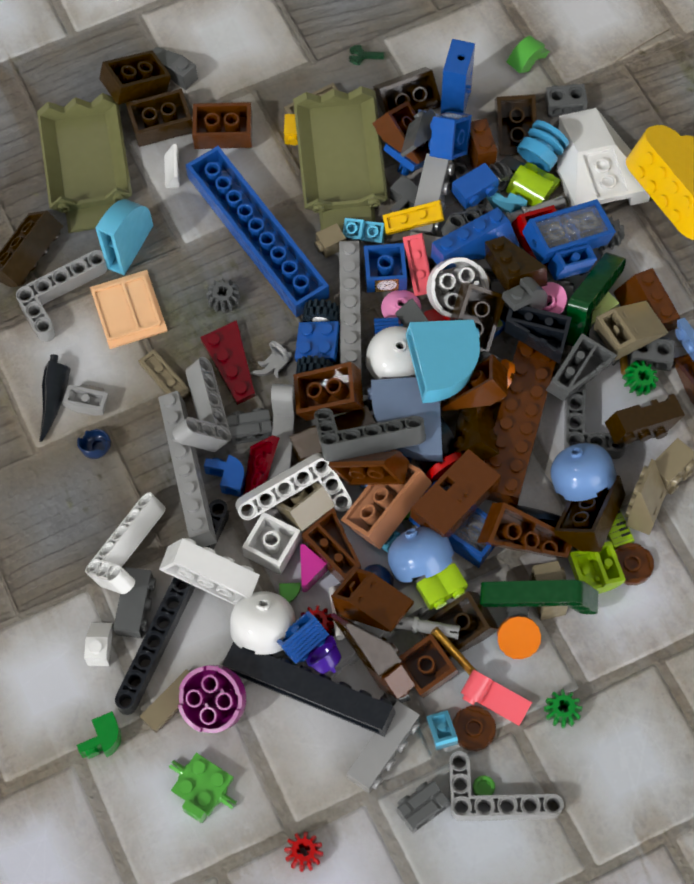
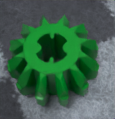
M644 361L639 363L633 362L625 369L624 372L626 374L623 375L622 379L627 381L624 387H630L629 393L635 391L637 396L642 394L648 395L650 391L656 388L655 383L658 382L659 378L654 376L657 370L650 369L652 364L646 366Z
M563 689L560 691V696L554 691L552 692V698L547 697L545 702L548 705L544 706V711L548 713L546 716L547 720L554 719L553 726L560 722L563 729L566 727L567 722L572 727L574 726V720L580 719L579 712L582 711V706L577 705L580 702L579 698L572 699L573 692H570L567 696ZM562 706V708H564L565 706L567 708V711L564 712V710H562L561 712L559 710V707Z

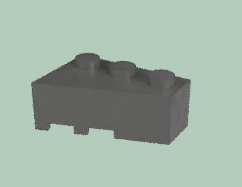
M582 333L546 391L564 401L609 367L618 355Z

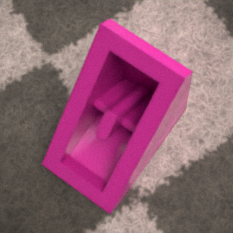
M305 544L300 545L302 592H308L327 572V563Z

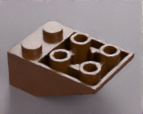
M356 567L331 595L337 615L390 633L414 604L412 599L374 573Z

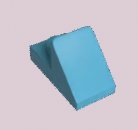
M448 710L426 716L436 750L458 744V738Z

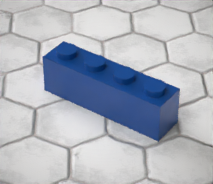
M497 207L432 242L431 258L436 264L455 257L468 258L470 260L477 259L478 261L486 256L485 242L501 236H505L518 247L520 246L510 220ZM449 264L442 271L454 268L457 264Z

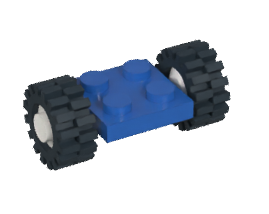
M314 299V301L309 300L305 303L303 322H299L295 351V360L297 362L296 374L334 366L333 362L337 358L340 331V307L335 302L331 303L330 300L326 302L324 299H321V301Z

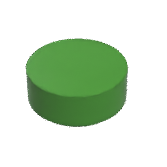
M485 775L477 777L472 786L474 795H493L495 791L493 779Z

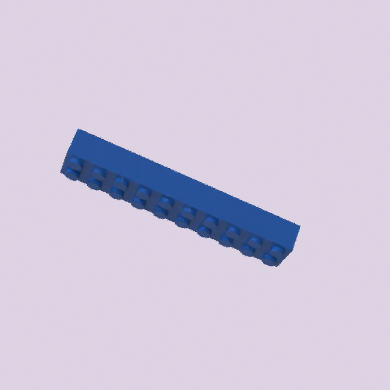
M219 146L186 164L189 180L296 318L303 314L304 305L309 300L314 301V299H318V301H321V299L326 300L330 297L327 282Z

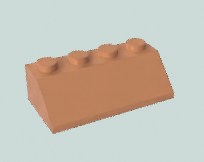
M409 463L404 484L368 485L345 513L341 521L364 540L381 549L410 512L411 507L421 498L432 482L421 469Z

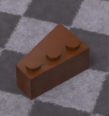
M334 507L301 534L302 543L327 563V569L341 584L355 567L361 569V564L345 534Z

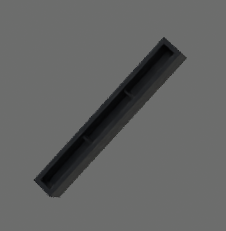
M233 642L222 665L235 672L240 678L385 737L396 714L394 706L390 701L384 698H380V700L375 699L369 692L364 690L359 692L353 690L345 682H339V684L333 682L329 676L325 674L316 675L309 668L302 665L300 667L294 666L291 661L281 657L279 660L272 657V654L258 655L255 654V651L243 647L241 649Z

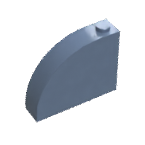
M416 377L371 380V387L367 388L368 400H372L376 423L411 416H420L424 419L426 440L421 444L396 450L415 460L443 462L440 401L423 403Z

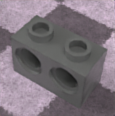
M571 84L546 87L545 104L547 116L558 117L587 110L588 101L585 85Z
M661 337L639 348L644 349L646 352H640L638 349L631 352L629 366L633 362L639 363L644 361L646 366L652 364L650 369L671 371L674 360L675 340ZM659 351L665 352L666 355L660 354Z

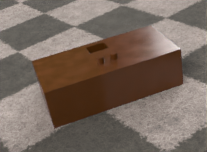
M468 449L411 507L410 517L421 527H428L436 531L443 538H449L499 486L501 475Z

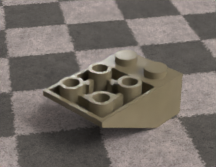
M647 301L613 308L597 316L594 330L607 349L618 355L615 360L668 334L667 329Z
M651 459L649 466L644 465L625 513V517L628 518L625 526L647 535L651 533L667 492L654 459Z

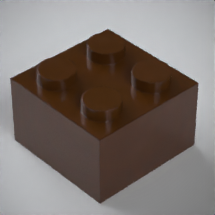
M432 634L399 656L401 660L399 664L403 666L414 683L415 689L423 699L459 674V671Z

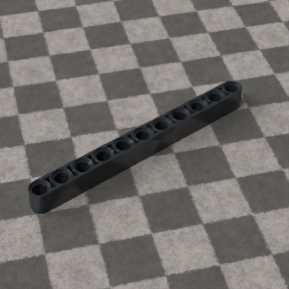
M221 499L213 500L209 504L217 542L229 519L227 504ZM218 509L224 510L222 514H214ZM217 543L206 547L214 550ZM176 577L173 578L115 696V704L124 715H130L137 709L195 589V586L187 583L188 586L185 589H178L179 584L186 582ZM172 602L179 603L176 608L168 607ZM162 621L170 622L167 627H159ZM153 640L160 641V644L156 647L149 646ZM143 660H151L148 666H140ZM134 679L141 680L138 686L130 685ZM124 699H131V703L128 706H121V702Z

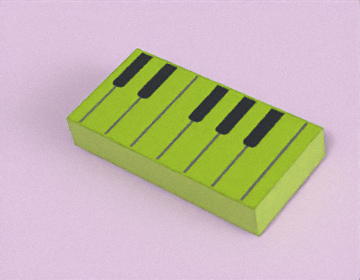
M620 509L608 534L614 550L621 545L634 543L635 541L629 527L625 526L626 521Z

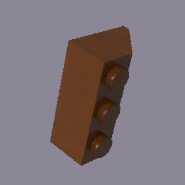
M653 268L633 275L613 292L620 307L647 301L668 332L677 328V320L680 319V316Z
M390 450V452H378L329 462L328 466L348 485L404 484L409 460L402 452Z

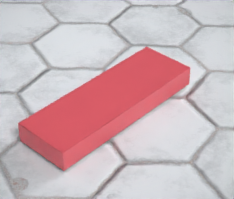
M423 233L403 237L415 297L427 294V280L431 273Z

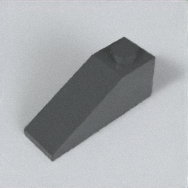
M159 47L153 49L156 56L170 73V80L185 91L198 79L196 65L186 57Z
M432 108L427 112L421 110L413 116L415 120L408 126L401 151L402 157L431 138L432 130L430 124L433 116H436Z

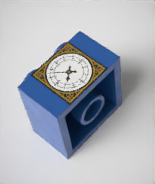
M449 111L433 116L430 124L432 134L428 145L430 150L429 156L453 160L468 154L472 115Z
M404 243L364 246L367 293L407 290Z

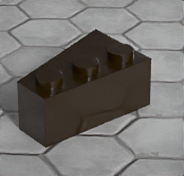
M505 236L485 242L486 261L505 291L520 285V279L524 277L533 278L541 287L547 285V267Z
M675 394L668 395V398L662 402H658L657 399L650 401L651 405L641 408L640 405H635L616 411L605 422L614 443L630 444L638 440L644 442L651 438L661 439L667 436V432L685 416Z
M482 406L459 409L453 453L460 452L463 455L469 449L483 461L500 454L499 449L495 445L497 435L493 433L495 421L492 407Z

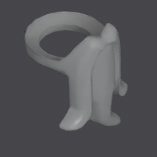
M272 340L269 343L272 351L271 355L265 361H258V364L265 368L252 371L250 375L267 376L274 372L275 377L279 378L278 373L288 364L292 353L287 352L286 348Z

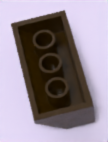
M47 210L28 213L1 249V283L9 287L22 286L26 282V276L29 272L38 266L37 261L40 257L49 251V245L52 241H55L60 236L63 225Z
M364 405V409L346 412L334 417L338 431L376 424L367 405ZM316 425L289 436L298 462L305 460L315 453H322ZM319 461L316 464V468H322L325 465V461Z
M619 475L616 476V480L610 489L606 487L596 493L597 497L585 501L568 500L554 529V534L579 551L601 552L626 496Z

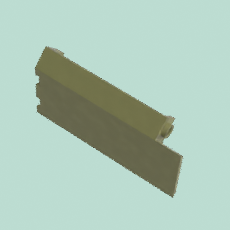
M361 86L350 93L333 89L322 96L305 92L294 98L305 209L319 213L321 230L337 223L343 232L345 218L376 222L374 207H378L380 203L387 201L388 196L381 137L372 124L378 119L375 90Z
M101 93L91 103L75 97L64 107L48 101L37 111L49 207L61 213H66L68 233L96 229L103 215L114 203L132 196L119 105H117L112 96Z

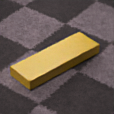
M440 200L383 215L387 235L445 221Z

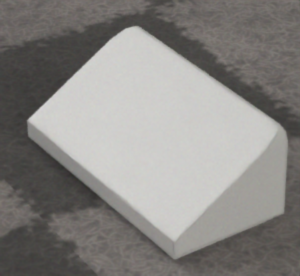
M173 144L164 156L166 188L180 186L178 145Z

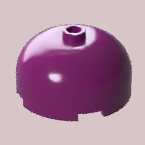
M206 665L196 668L186 675L179 687L178 708L184 721L198 732L215 734L225 731L234 726L244 713L247 701L244 684L239 676L227 667Z

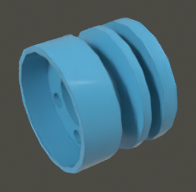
M536 120L532 126L533 128H530L528 131L530 137L523 138L517 147V151L527 162L536 165L546 172H550L558 160L556 155H562L563 149H566L569 141L561 131L551 124Z

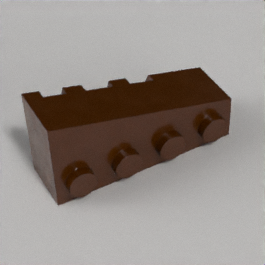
M504 502L492 503L477 543L552 558H568L572 545L554 534V527Z

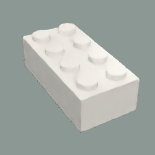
M182 538L169 545L159 570L233 605H236L243 597L250 598L260 576L253 572L254 569L251 567L240 566L234 563V559L227 556L221 557L215 554L216 552L208 547L202 548L189 538Z

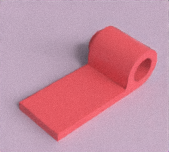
M474 669L460 692L464 695L462 699L474 705L477 702L518 726L522 723L532 704L529 700Z

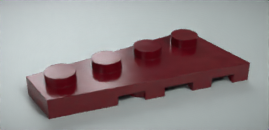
M237 320L200 337L235 403L239 405L255 397Z

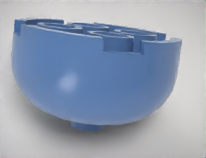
M578 443L565 448L554 459L550 471L555 492L564 496V499L569 501H585L597 497L596 493L606 487L608 489L612 487L617 476L610 454L604 448L592 443Z
M416 527L402 533L392 542L388 551V564L397 581L413 582V578L425 575L427 579L448 567L452 562L451 557L454 551L448 537L443 538L436 531L428 527Z

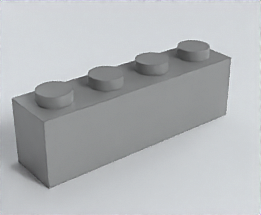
M427 153L414 207L440 200L444 213L446 207L444 200L446 194L448 195L450 191L449 179L454 174L455 165L452 160L432 157ZM441 222L414 228L410 231L436 236L437 232L440 231Z
M398 700L394 704L396 714L385 737L374 733L347 772V779L368 793L380 786L383 780L381 776L384 771H390L396 761L393 759L398 752L402 753L408 744L406 739L410 734L414 735L421 725L419 723L420 715Z

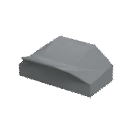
M68 384L63 405L75 412L93 416L103 415L109 394L104 391V388L85 384L80 386Z

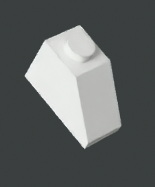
M113 623L90 624L86 635L84 659L88 666H110Z

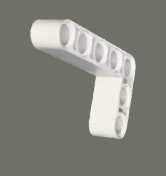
M315 453L238 498L235 507L242 519L251 520L317 481L325 488L337 511H347L352 504V500L339 476L328 466L329 461L324 460L322 453ZM319 461H325V465L322 468H316V464ZM300 472H307L305 478L297 479ZM329 479H335L333 485L326 486V482ZM288 483L286 489H279L280 484ZM263 494H270L267 500H260V497ZM345 496L343 502L336 503L338 497ZM244 505H251L248 511L241 510Z
M151 492L144 494L88 564L85 573L100 587L120 594L129 592L135 585V579L122 566L164 514L166 507Z

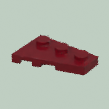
M272 435L250 446L243 495L267 481L279 437Z

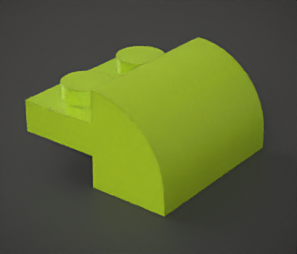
M527 162L524 166L520 165L508 184L506 192L520 195L528 200L527 204L534 206L549 200L550 195L559 187L561 180L553 174Z
M611 541L604 543L601 552L574 551L569 553L568 560L575 580L584 581L598 590V594L610 591L623 584L626 580Z

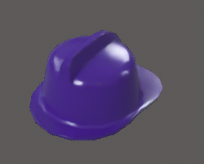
M328 636L325 643L320 647L314 648L306 659L308 666L313 667L320 674L328 671L336 673L335 666L342 658L334 637Z

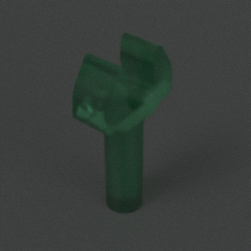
M361 45L350 47V54H358L357 56H349V62L354 65H360L364 59L384 60V52H366L361 48Z

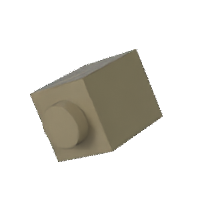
M336 223L317 232L314 244L319 253L322 252L324 257L327 258L339 252V241H346V237Z

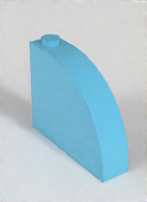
M121 199L106 211L97 224L96 232L109 270L125 276L153 227L151 213L147 207L127 199Z
M474 320L409 323L406 339L423 403L437 402L450 398L461 391L469 382L480 353V334Z

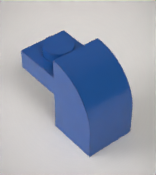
M228 455L227 462L219 458H206L204 463L205 473L222 477L220 483L221 493L241 497L245 486V473L241 462L231 455Z

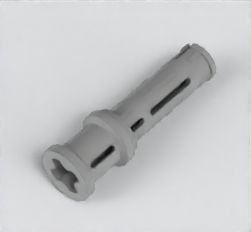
M563 195L528 208L523 206L520 210L512 213L506 212L505 215L512 224L520 214L552 205L555 206L556 210L566 207V202Z

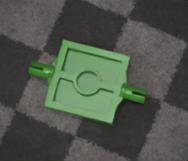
M198 753L194 755L190 763L185 767L175 760L171 762L172 764L169 765V768L179 774L177 782L171 789L177 796L185 801L187 799L205 811L207 816H210L214 808L220 803H223L231 810L234 808L232 804L236 805L237 801L226 795L228 787L234 779L233 776Z

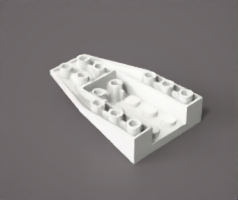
M597 108L559 116L558 130L567 137L569 144L566 149H563L562 155H557V172L569 207L598 199L600 204L628 199L630 206L649 202L650 195L626 166V158L631 152L630 148Z

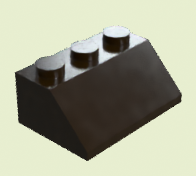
M427 67L373 86L378 105L383 114L406 101H409L416 114L419 109L428 111L431 108L434 110L441 107V99L433 70Z

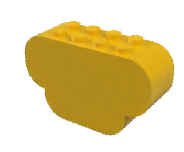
M664 125L648 127L627 156L626 166L677 230L685 237L694 240V136H680L675 130Z

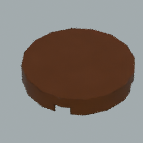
M626 543L616 549L615 552L626 579L624 584L639 585L650 578L654 569V559L650 551L637 543Z
M466 707L460 710L452 721L458 738V745L468 751L485 749L492 743L495 737V720L482 707Z

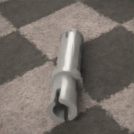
M414 616V618L403 617L400 620L401 623H398L395 627L396 629L412 631L413 634H416V632L431 634V631L438 627L446 637L458 639L460 625L422 620L417 616Z

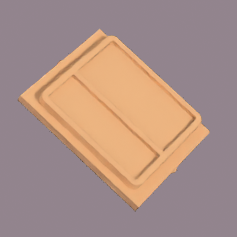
M147 270L90 287L110 349L168 332Z

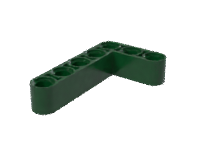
M606 252L571 296L566 316L572 317L565 345L573 347L582 333L587 337L589 336L593 311L622 274L626 265V258Z
M581 580L482 582L480 606H568L580 614L592 615L598 613L599 592Z

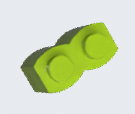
M455 563L450 564L438 574L427 579L424 578L416 584V589L429 610L433 608L438 610L447 604L446 601L453 597L454 599L459 598L466 593L465 590L468 587L467 582Z

